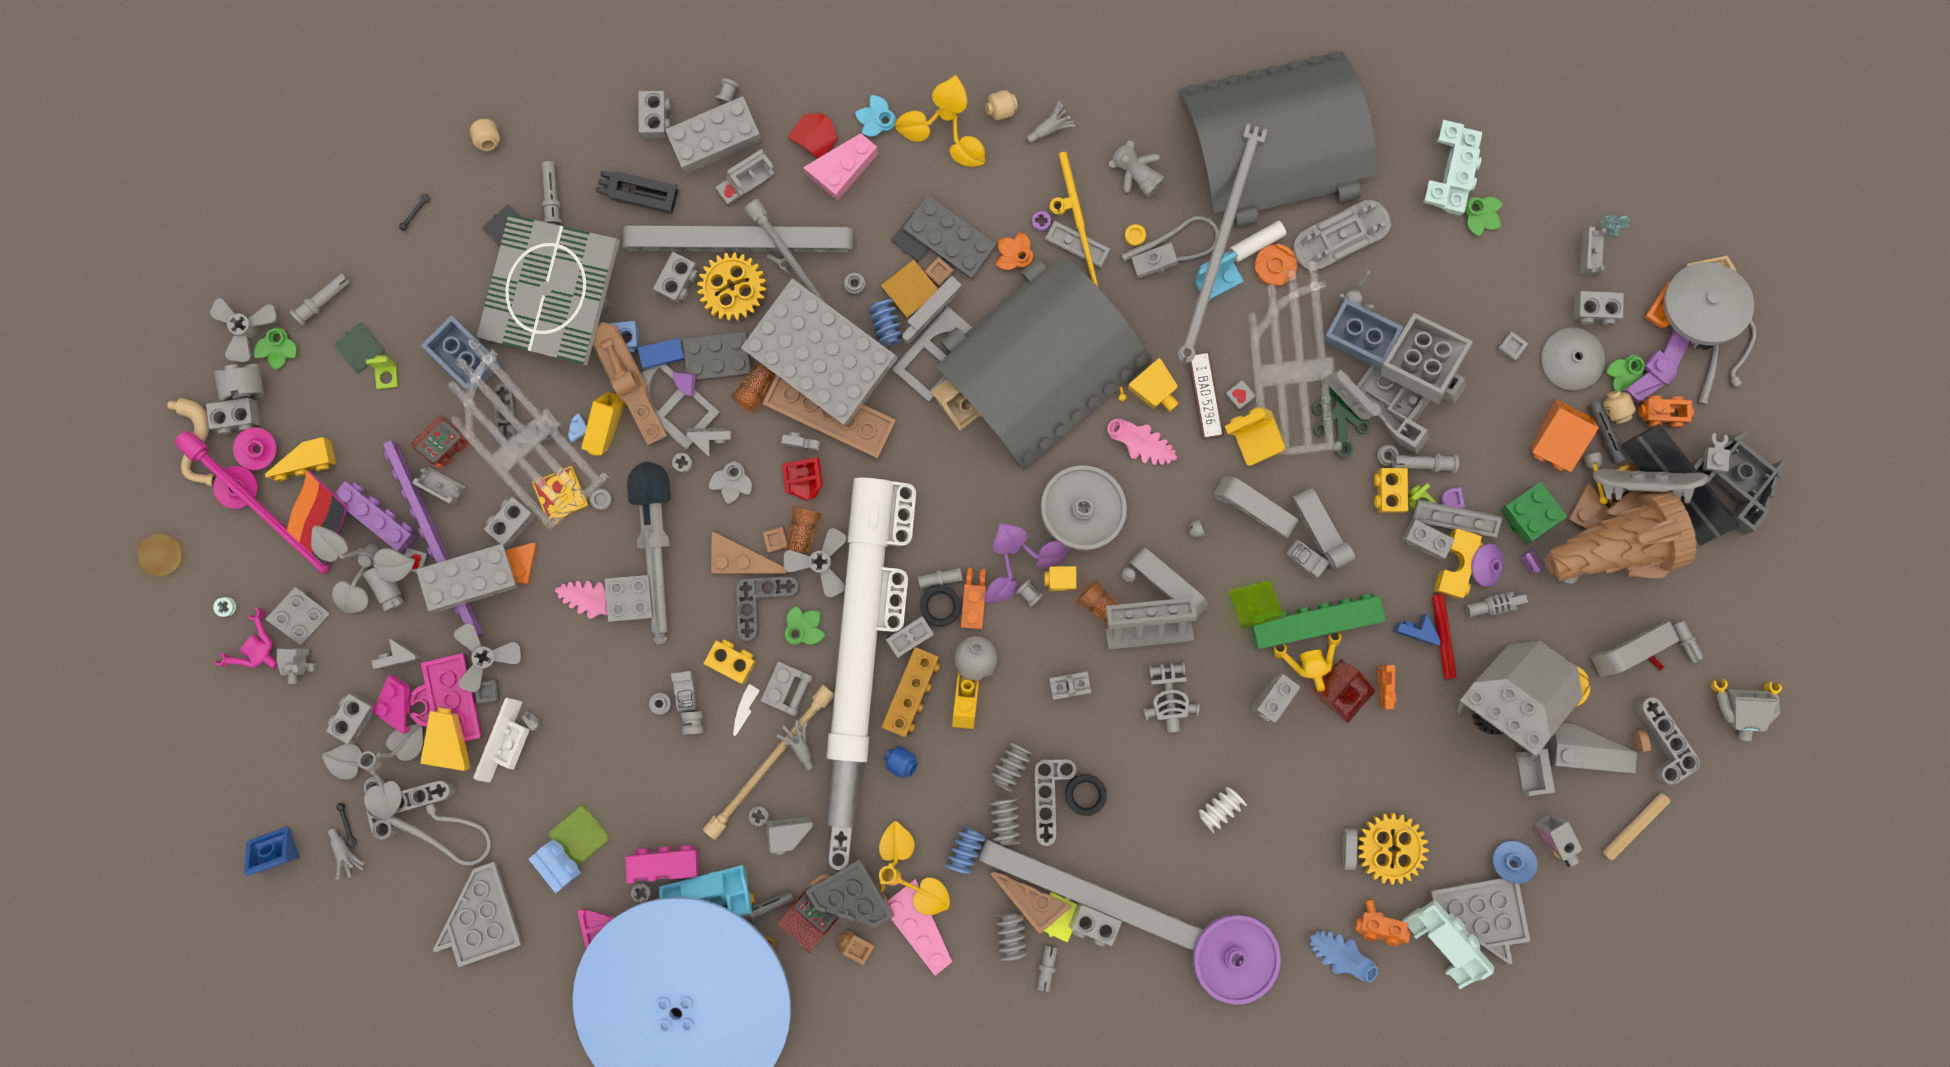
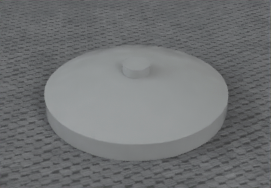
M1702 262L1685 267L1673 277L1665 290L1663 306L1670 325L1682 337L1697 344L1720 345L1735 339L1749 325L1754 313V297L1748 283L1736 271L1718 263Z
M1080 465L1064 469L1050 480L1041 498L1040 512L1046 530L1055 541H1059L1069 549L1091 551L1107 545L1118 535L1126 519L1127 504L1122 488L1111 475L1096 467Z

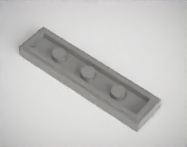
M1417 499L1412 521L1417 520L1423 524L1460 529L1474 534L1497 538L1502 516Z

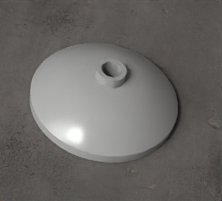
M1565 328L1551 335L1544 343L1540 355L1541 368L1546 378L1556 387L1566 391H1580L1593 385L1602 375L1605 367L1604 349L1599 340L1590 332L1580 328ZM1576 353L1580 355V360L1575 358Z

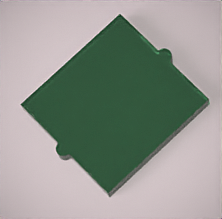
M360 323L350 332H346L345 336L334 344L356 373L361 372L368 366L366 359H374L375 356H380L385 352L363 323Z

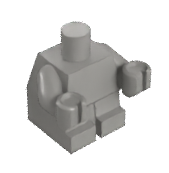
M277 649V665L280 675H288L289 684H296L297 675H303L305 670L309 672L316 671V663H307L306 661L309 649Z

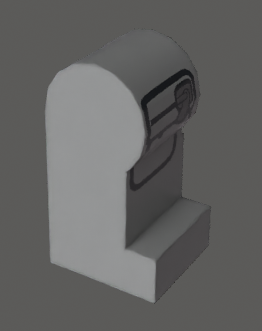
M1295 540L1285 553L1314 579L1318 578L1330 563L1299 540Z
M694 671L671 673L678 713L696 711L697 699Z

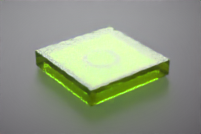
M1270 580L1229 590V597L1241 629L1284 618Z
M584 805L580 806L548 833L552 840L555 839L557 843L563 846L564 852L571 860L576 862L577 866L610 839Z

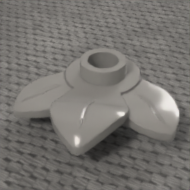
M732 461L727 463L723 470L717 471L712 475L709 489H721L724 500L727 504H730L739 497L740 492L749 495L752 490V482L745 475L744 467L739 462ZM732 469L738 470V474L736 476L731 475Z

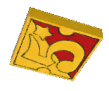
M573 466L532 482L548 522L589 506Z

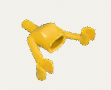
M1337 632L1338 640H1333L1329 634V648L1326 661L1321 650L1302 653L1300 659L1303 668L1286 653V644L1282 645L1283 652H1278L1276 646H1274L1273 654L1276 658H1283L1300 676L1314 679L1317 692L1325 690L1322 676L1332 669L1335 648L1340 644L1342 635L1340 632Z

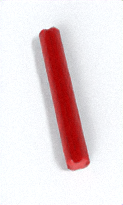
M1436 594L1432 596L1437 635L1441 641L1439 648L1445 679H1453L1457 677L1445 595Z

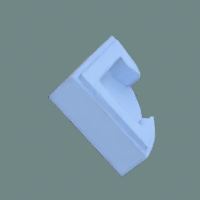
M580 413L573 417L569 427L568 435L572 443L585 436L587 424Z

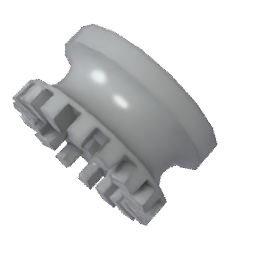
M685 453L676 454L672 460L673 467L681 473L690 471L693 466L692 458ZM682 457H685V461H687L688 464L687 466L684 465L683 468H680V465L677 464V461L682 460Z
M762 806L753 808L749 813V821L754 826H762L769 819L768 810ZM758 810L762 811V815H765V818L761 819L760 822H757L756 817H753V814L758 813Z
M645 882L636 884L631 890L632 899L637 903L648 901L652 896L651 886ZM644 887L647 896L639 898V892L636 890L637 888L642 889Z

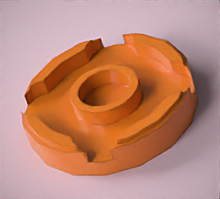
M1282 244L1264 247L1257 254L1254 262L1257 277L1269 286H1282L1288 283L1294 277L1297 270L1294 252Z

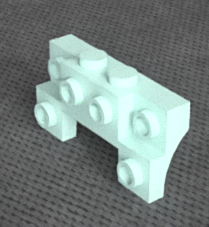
M1443 120L1437 142L1452 148L1449 152L1443 183L1429 180L1423 203L1461 216L1465 211L1468 194L1471 190H1474L1477 178L1474 175L1481 164L1479 146L1483 132L1464 128V124Z
M1435 899L1423 908H1417L1402 919V922L1408 923V928L1414 933L1415 939L1429 932L1428 937L1453 964L1446 969L1445 973L1456 981L1459 989L1475 981L1483 980L1494 973L1495 967L1480 951L1478 939L1473 934L1470 935L1465 929L1463 922L1458 917L1455 918L1452 913L1448 914Z

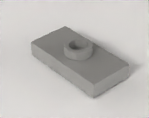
M1172 243L1131 257L1138 278L1179 264Z

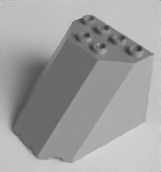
M1542 641L1509 644L1465 693L1459 702L1456 713L1460 715L1466 706L1532 753L1526 762L1529 766L1583 697L1578 668L1559 653L1547 647Z

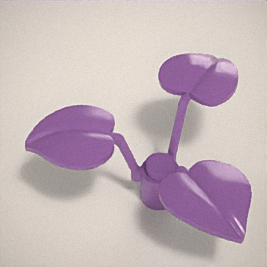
M999 523L998 532L993 542V549L996 553L1004 554L1008 576L1007 578L999 577L990 584L984 596L985 603L1005 601L1012 597L1018 588V583L1015 580H1011L1012 572L1008 553L1015 554L1022 547L1035 559H1038L1036 563L1038 568L1049 569V567L1059 565L1067 557L1070 549L1063 546L1059 541H1053L1046 544L1040 550V553L1036 554L1024 544L1028 537L1024 529L1015 525Z

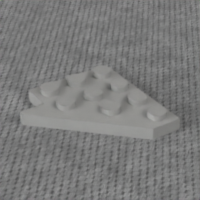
M496 861L472 870L433 948V951L437 952L452 946L458 967L523 944Z
M1500 877L1429 890L1431 901L1435 899L1448 914L1452 913L1455 918L1458 917L1469 934H1473L1478 939L1480 945L1506 963L1513 964L1509 945L1531 941L1519 884L1507 882Z

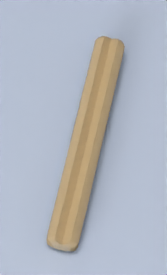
M1659 794L1603 850L1604 856L1609 860H1614L1670 803V799L1665 794Z

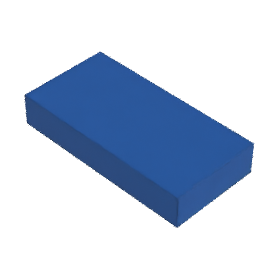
M679 338L637 348L643 370L685 360Z

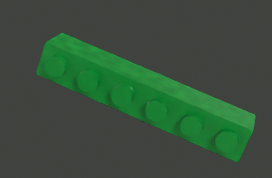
M1373 593L1361 595L1359 601L1352 602V598L1339 600L1340 605L1331 606L1330 602L1320 604L1318 609L1310 611V607L1297 609V614L1290 616L1289 612L1276 614V619L1268 620L1267 616L1256 618L1255 623L1250 624L1255 649L1385 622L1380 596L1373 597Z

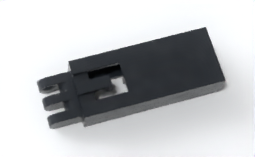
M601 171L600 176L608 178V180L599 179L598 184L606 186V188L597 187V193L608 195L613 201L673 214L679 192L677 186L616 171L615 174ZM622 183L635 185L634 194L629 193L630 188L627 186L623 187Z

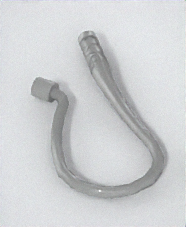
M1194 216L1162 237L1122 253L1121 258L1123 262L1130 260L1131 257L1160 245L1190 222L1203 220L1208 222L1215 231L1214 244L1204 252L1177 257L1178 261L1197 259L1213 252L1219 229L1210 218ZM1166 269L1158 271V273L1164 274Z
M1752 319L1749 323L1752 332L1749 345L1741 359L1731 370L1732 380L1730 381L1734 388L1742 384L1735 373L1748 357L1756 339V327ZM1719 345L1713 346L1709 371L1698 402L1701 405H1707L1710 391L1715 379Z
M434 803L425 806L427 813L433 819L466 824L480 830L485 835L487 846L480 858L473 861H463L437 840L412 824L393 816L386 820V823L429 842L463 866L481 863L491 850V839L483 826L461 818L437 816Z

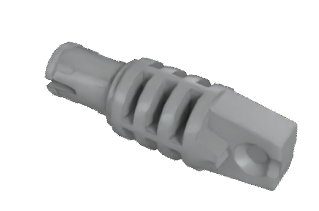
M1513 591L1488 596L1481 602L1466 604L1465 609L1469 618L1486 613L1492 616L1517 610L1516 605L1528 603L1526 594L1514 595Z

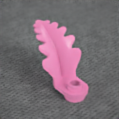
M1114 419L1107 427L1108 434L1112 439L1126 444L1132 459H1136L1141 455L1142 462L1147 463L1151 457L1153 465H1156L1158 460L1163 465L1165 461L1169 464L1177 459L1175 455L1176 450H1171L1173 446H1166L1168 443L1166 439L1159 441L1160 433L1150 434V425L1136 426L1122 419Z
M580 581L575 582V587L572 582H568L567 587L565 584H562L561 587L555 588L558 598H563L562 602L564 604L570 602L568 606L570 609L578 605V614H582L587 610V617L589 619H593L600 614L608 615L606 590L601 582H598L594 588L590 581H586L583 588Z

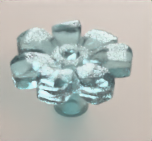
M1607 215L1601 221V226L1611 229V236H1619L1620 229L1622 227L1628 228L1630 224L1629 217L1619 215L1614 217Z

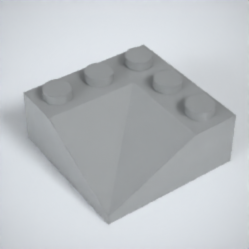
M1414 313L1385 360L1380 375L1439 404L1473 341Z

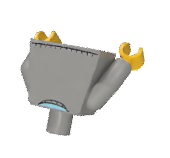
M1716 680L1711 682V689L1718 692L1716 696L1720 710L1725 720L1734 729L1739 730L1738 738L1740 740L1751 741L1753 731L1765 732L1769 725L1780 715V697L1777 693L1782 690V686L1779 683L1774 684V690L1770 681L1764 684V691L1728 689L1727 693L1725 692L1728 686L1726 680H1720L1721 688L1717 686Z

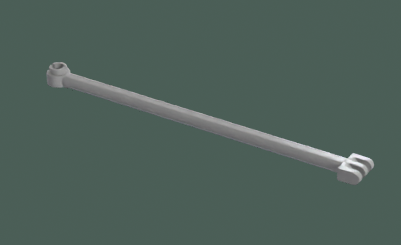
M1246 124L1242 139L1247 140L1187 336L1184 345L1181 346L1177 353L1178 359L1181 362L1185 358L1183 351L1186 349L1191 352V355L1186 357L1185 363L1191 362L1196 355L1194 346L1257 144L1263 145L1268 129L1263 128L1261 136L1257 135L1258 126L1254 127L1252 134L1249 133L1251 124Z

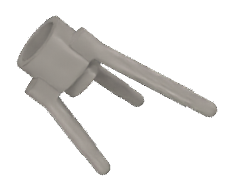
M1369 270L1366 271L1354 290L1349 291L1345 296L1340 294V304H1343L1346 298L1366 309L1374 308L1372 304H1361L1362 295L1359 292L1370 275Z

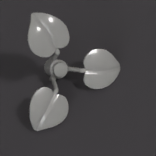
M317 525L312 529V550L320 559L332 562L338 557L344 559L359 554L358 562L362 568L352 581V584L346 581H339L332 590V597L336 606L345 613L360 612L368 605L369 597L366 591L361 587L355 586L367 567L374 566L378 568V575L382 579L396 582L403 579L414 565L415 559L393 549H380L374 544H369L364 549L360 547L356 551L346 553L348 550L347 542L339 534Z
M408 725L410 730L406 734H402L398 730L390 734L386 746L389 750L393 751L391 753H377L376 755L370 751L362 753L358 746L344 744L323 753V761L328 770L342 780L355 778L359 771L358 767L371 772L379 786H372L368 789L364 796L365 806L373 815L383 820H388L397 812L401 804L402 792L399 785L393 781L383 784L376 773L381 766L380 759L395 755L401 761L415 759L423 748V727L421 725Z

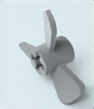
M221 298L215 300L210 310L212 318L227 323L229 331L234 334L225 352L226 358L241 363H247L252 358L248 340L257 336L259 326L274 323L278 318L276 308L271 304L264 306L251 317H247L243 314H235L225 300ZM242 325L246 326L244 330L240 328Z
M835 528L830 529L827 532L822 551H816L811 556L792 550L786 551L784 554L785 570L791 573L811 568L821 575L824 594L827 597H834L845 590V584L831 570L833 564L831 556L846 543V535ZM818 557H822L823 560L827 561L826 564H822L821 569L817 568L818 566L815 564Z
M470 623L462 625L454 632L455 639L472 651L471 658L473 664L459 680V686L464 690L470 692L478 691L480 689L483 668L489 667L493 661L518 664L521 660L520 646L516 642H510L492 650L488 645L480 644L475 628ZM484 650L488 652L487 657L489 658L487 661H483L482 664L479 658L476 657V654H482Z

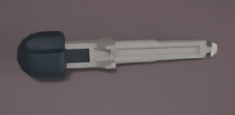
M644 462L635 466L628 475V502L631 505H639L641 533L637 538V549L645 548L652 611L651 629L652 633L655 634L653 640L656 644H665L667 637H665L667 620L661 547L669 546V537L663 531L661 503H667L671 500L670 481L667 472L661 465Z

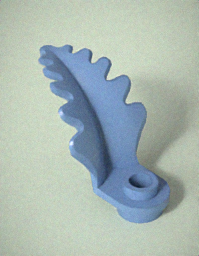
M1317 931L1315 935L1310 936V946H1313L1311 950L1317 951L1315 953L1316 957L1324 956L1322 960L1323 965L1333 963V973H1350L1358 979L1372 982L1377 977L1378 967L1375 962L1361 955L1355 940L1348 939L1344 943L1343 936L1340 933L1333 939L1331 931H1328L1327 936L1325 931H1321V933Z

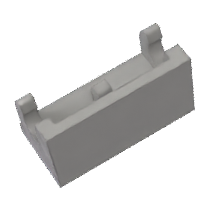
M760 149L727 170L726 180L739 197H742L773 177L774 172L772 168L774 167L763 150Z
M1589 226L1582 232L1579 274L1602 275V272H1604V266L1602 265L1606 228L1596 231L1595 227Z
M431 467L421 468L420 471L423 472L421 477L415 478L412 483L447 503L457 506L467 487Z
M921 615L900 630L886 637V641L898 658L934 635V633Z

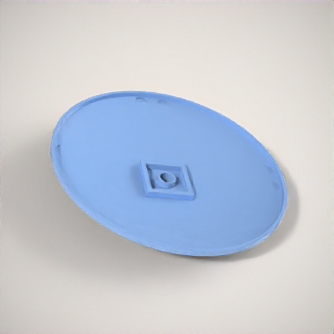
M668 897L633 906L620 913L599 931L586 949L577 969L573 988V1014L579 1039L595 1067H773L787 1039L791 1018V998L786 974L778 956L765 937L752 924L735 912L716 903L689 897ZM679 1008L682 1011V1016L675 1017L671 1009Z

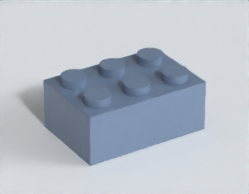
M1345 298L1323 342L1381 370L1404 327Z
M452 315L421 345L458 383L472 394L503 365L476 336Z

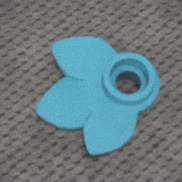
M876 95L870 96V107L862 108L855 112L858 121L865 125L862 129V134L869 137L877 136L882 131L891 130L896 122L894 113L888 110L887 102ZM888 118L890 121L887 124H883L882 120Z

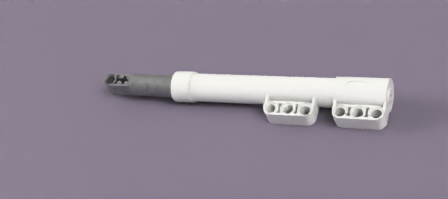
M854 478L847 542L849 543L832 727L831 733L828 736L826 756L827 759H832L826 825H829L826 861L836 870L845 868L849 861L851 830L855 827L861 762H867L869 736L867 735L877 631L894 632L900 630L904 624L908 576L901 569L885 568L884 558L886 547L904 546L911 541L916 490L908 483L875 478ZM902 488L907 489L909 492V498L906 500L900 496ZM900 509L907 513L905 521L900 520L898 517ZM897 531H902L905 534L903 542H899L896 539ZM894 573L899 574L901 577L899 585H895L892 582V575ZM893 594L899 598V603L895 607L890 604V597ZM890 616H894L897 620L894 628L888 625L887 621ZM840 832L844 835V838H840L838 842V840L834 837L835 835H839ZM840 853L842 861L839 864H833L832 857Z

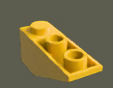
M321 437L302 442L270 469L265 476L274 479L275 482L287 480L288 476L291 475L296 477L305 476L307 470H316L317 472L329 470V466L336 465L331 440Z
M959 670L952 727L974 729L979 680H969L961 676Z

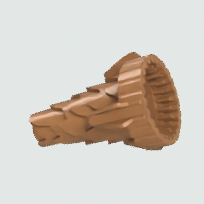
M1631 491L1605 511L1606 517L1610 519L1601 521L1600 526L1587 529L1576 537L1567 539L1566 544L1550 549L1544 560L1552 575L1557 577L1558 582L1586 573L1589 575L1606 571L1609 574L1625 569L1628 577L1663 578L1666 577L1670 570L1689 565L1693 562L1696 554L1695 532L1687 510L1673 491H1650L1647 493Z

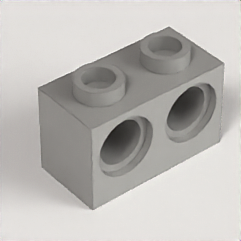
M639 91V134L642 139L668 138L665 129L671 127V120L668 118V111H671V100L664 91ZM653 102H660L658 107L651 108ZM660 122L657 128H651L652 123Z
M672 252L653 290L679 305L681 300L684 301L686 299L690 283L694 282L699 274L698 266L687 258ZM681 266L688 267L684 274H678V269ZM676 284L678 286L677 290L669 293V286Z
M1578 292L1574 295L1573 321H1581V324L1602 322V325H1615V322L1623 319L1624 293ZM1584 304L1590 306L1591 313L1584 309ZM1606 305L1612 308V314L1606 311Z
M242 398L206 404L209 429L218 432L219 435L232 433L231 430L239 429V431H244L245 429L260 426L256 400ZM244 411H246L247 416L244 420H242L241 415ZM225 414L226 419L221 423L220 418Z
M514 497L507 498L501 504V510L487 520V526L484 528L495 540L508 548L537 516L519 499ZM518 507L520 514L518 517L513 518L512 510ZM504 523L506 530L503 534H499L498 527Z
M1414 520L1409 522L1401 542L1437 560H1442L1446 558L1455 539Z
M351 693L342 698L339 703L340 708L329 719V727L326 732L346 744H356L373 716V709L375 707V704L360 695ZM355 703L359 705L357 714L352 709ZM344 721L348 725V729L345 733L341 729V725Z
M1078 902L1069 927L1074 930V935L1084 939L1085 936L1093 938L1092 942L1105 947L1106 944L1113 945L1122 921ZM1082 917H1089L1090 921L1087 926L1082 927L1079 925ZM1109 925V932L1101 935L1099 933L1101 926Z

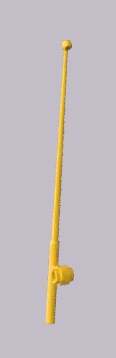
M1067 152L1059 153V158L1069 197L1065 199L1060 197L1052 199L1050 210L1054 215L1059 216L1063 215L1066 210L1072 209L1090 277L1098 287ZM1057 204H1062L1061 208H1059L1060 211L1055 209ZM1121 386L1119 388L1121 394L1118 400L1124 402L1127 395L1124 394L1123 387Z

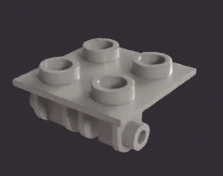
M648 575L605 579L608 622L652 618Z
M294 587L266 617V620L299 645H302L330 612L308 597V593L304 589Z

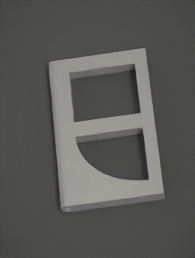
M948 306L891 368L892 372H895L928 402L934 398L931 392L905 369L924 348L941 362L947 355L936 347L931 340L938 335L950 333L956 327L963 334H966L972 328ZM943 376L931 390H933L947 378Z
M666 364L645 369L641 373L648 386V397L651 403V383L659 368L674 380V371ZM678 389L659 411L655 407L654 409L666 433L685 450H688L694 442L666 419L668 414L686 396V394ZM694 391V396L692 397L709 411L694 428H707L720 412L697 391Z

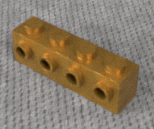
M914 648L881 728L903 737H907V734L912 735L916 726V722H913L916 713L921 714L925 704L922 702L924 693L929 694L933 682H930L933 673L937 675L941 666L938 656L919 648Z

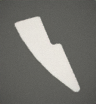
M751 684L745 690L737 710L733 731L734 736L737 735L750 715L751 710H749V707L759 693V690Z

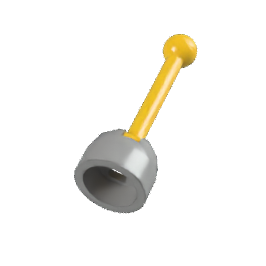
M1600 452L1583 457L1585 465L1589 469H1593L1594 472L1602 465ZM1597 482L1600 493L1599 502L1603 505L1607 504L1608 499L1604 494L1603 486Z

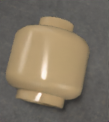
M1007 90L990 94L987 103H985L987 115H991L996 121L1012 117L1018 108L1015 95Z
M479 119L470 126L471 138L476 148L490 151L499 144L500 136L497 125L492 120Z
M1616 390L1607 394L1608 398L1604 400L1603 407L1610 421H1615L1619 424L1633 418L1632 415L1635 413L1636 408L1629 393H1621L1620 390Z

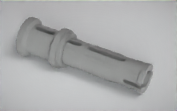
M545 161L541 164L544 187L542 208L544 209L545 220L543 222L561 226L562 220L559 217L561 203L557 200L555 162Z
M340 273L312 298H305L302 305L296 310L292 309L290 311L291 315L304 326L306 320L312 315L318 314L321 306L351 282L345 278L343 273Z
M1439 453L1432 454L1431 456L1395 454L1392 457L1393 468L1431 469L1433 472L1441 470L1450 471L1451 473H1456L1459 468V457L1457 454H1451L1450 456H1441Z

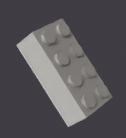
M743 96L665 129L685 174L763 142Z
M503 544L416 569L428 611L432 614L518 588L506 547Z

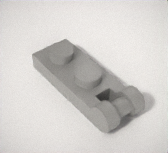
M1342 370L1329 374L1324 380L1360 419L1366 420L1380 414V406L1377 403H1372Z

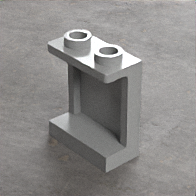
M1274 674L1250 710L1266 722H1269V720L1276 722L1296 695L1300 686L1284 674Z

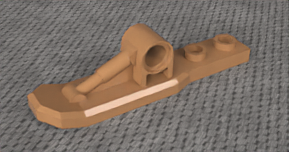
M606 322L598 324L593 348L619 399L628 406L647 445L668 436L648 397V386L617 326Z

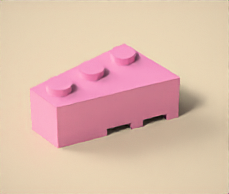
M860 133L803 168L805 174L838 201L876 158L878 149L876 145Z

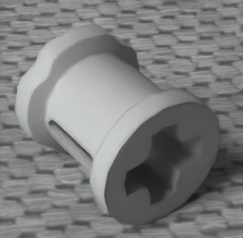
M722 78V85L719 94L715 96V100L725 104L732 101L735 90L739 88V84L730 79Z
M1030 579L1016 591L1017 595L1020 594L1029 603V607H1032L1044 595L1035 589Z

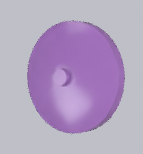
M1230 914L1212 921L1200 933L1194 946L1193 968L1199 983L1212 997L1224 1003L1246 1004L1259 999L1273 986L1280 970L1281 955L1275 936L1263 923L1247 915Z

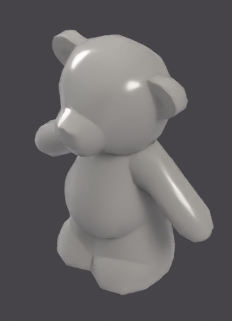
M1128 141L1126 145L1119 147L1115 151L1113 159L1109 162L1111 168L1119 167L1126 170L1123 186L1125 193L1131 191L1134 178L1146 197H1150L1166 179L1159 172L1146 165L1160 159L1159 154H1150L1138 158L1134 150L1133 141Z

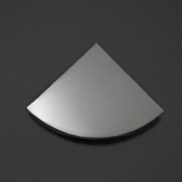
M527 710L522 715L523 721L532 731H538L543 726V723L530 710Z

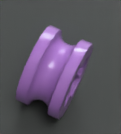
M1045 211L1036 212L1032 217L1033 227L1041 232L1049 229L1051 226L1050 215ZM1040 216H1044V220H1048L1047 224L1044 223V226H1040L1036 222V219L1039 220Z

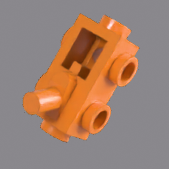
M1649 396V399L1642 401V404L1639 405L1638 416L1642 417V423H1648V427H1653L1658 423L1662 426V423L1670 424V428H1683L1684 424L1692 422L1694 408L1692 400H1684V397L1681 396L1670 397V400L1662 399V396ZM1674 410L1677 412L1676 417L1671 415L1674 413Z
M1374 900L1366 901L1367 913L1364 912L1360 918H1357L1355 931H1358L1359 935H1363V938L1366 940L1376 941L1379 939L1385 941V944L1390 946H1398L1402 943L1408 944L1410 939V931L1407 930L1408 923L1384 917L1383 913L1376 912Z

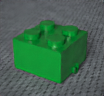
M1542 482L1500 510L1510 523L1509 528L1513 532L1516 531L1526 545L1568 517Z

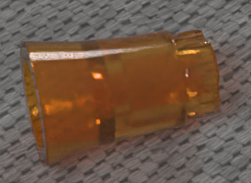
M757 363L730 397L744 408L756 412L774 373L766 366Z
M793 506L787 549L807 553L808 545H811L816 525L822 513Z
M1094 580L1076 601L1107 623L1106 606L1120 605L1103 589L1097 580Z

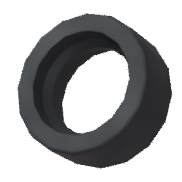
M938 585L931 587L924 593L920 609L922 616L928 623L943 627L950 625L958 618L961 602L953 589ZM939 593L948 595L953 602V611L948 617L943 619L933 617L928 610L930 598Z
M1080 774L1072 778L1067 784L1065 798L1068 806L1076 814L1091 816L1098 813L1104 807L1107 793L1103 782L1096 776ZM1082 782L1094 784L1099 793L1097 802L1088 808L1079 806L1073 799L1075 787Z

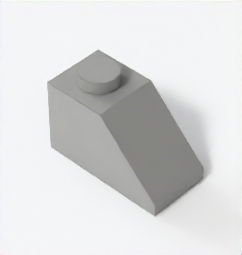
M810 817L766 821L767 846L770 853L782 855L787 853V851L793 850L813 827Z

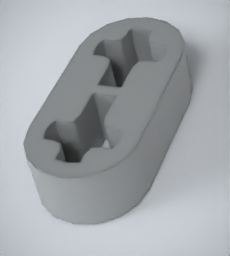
M1344 828L1343 870H1355L1357 865V830Z

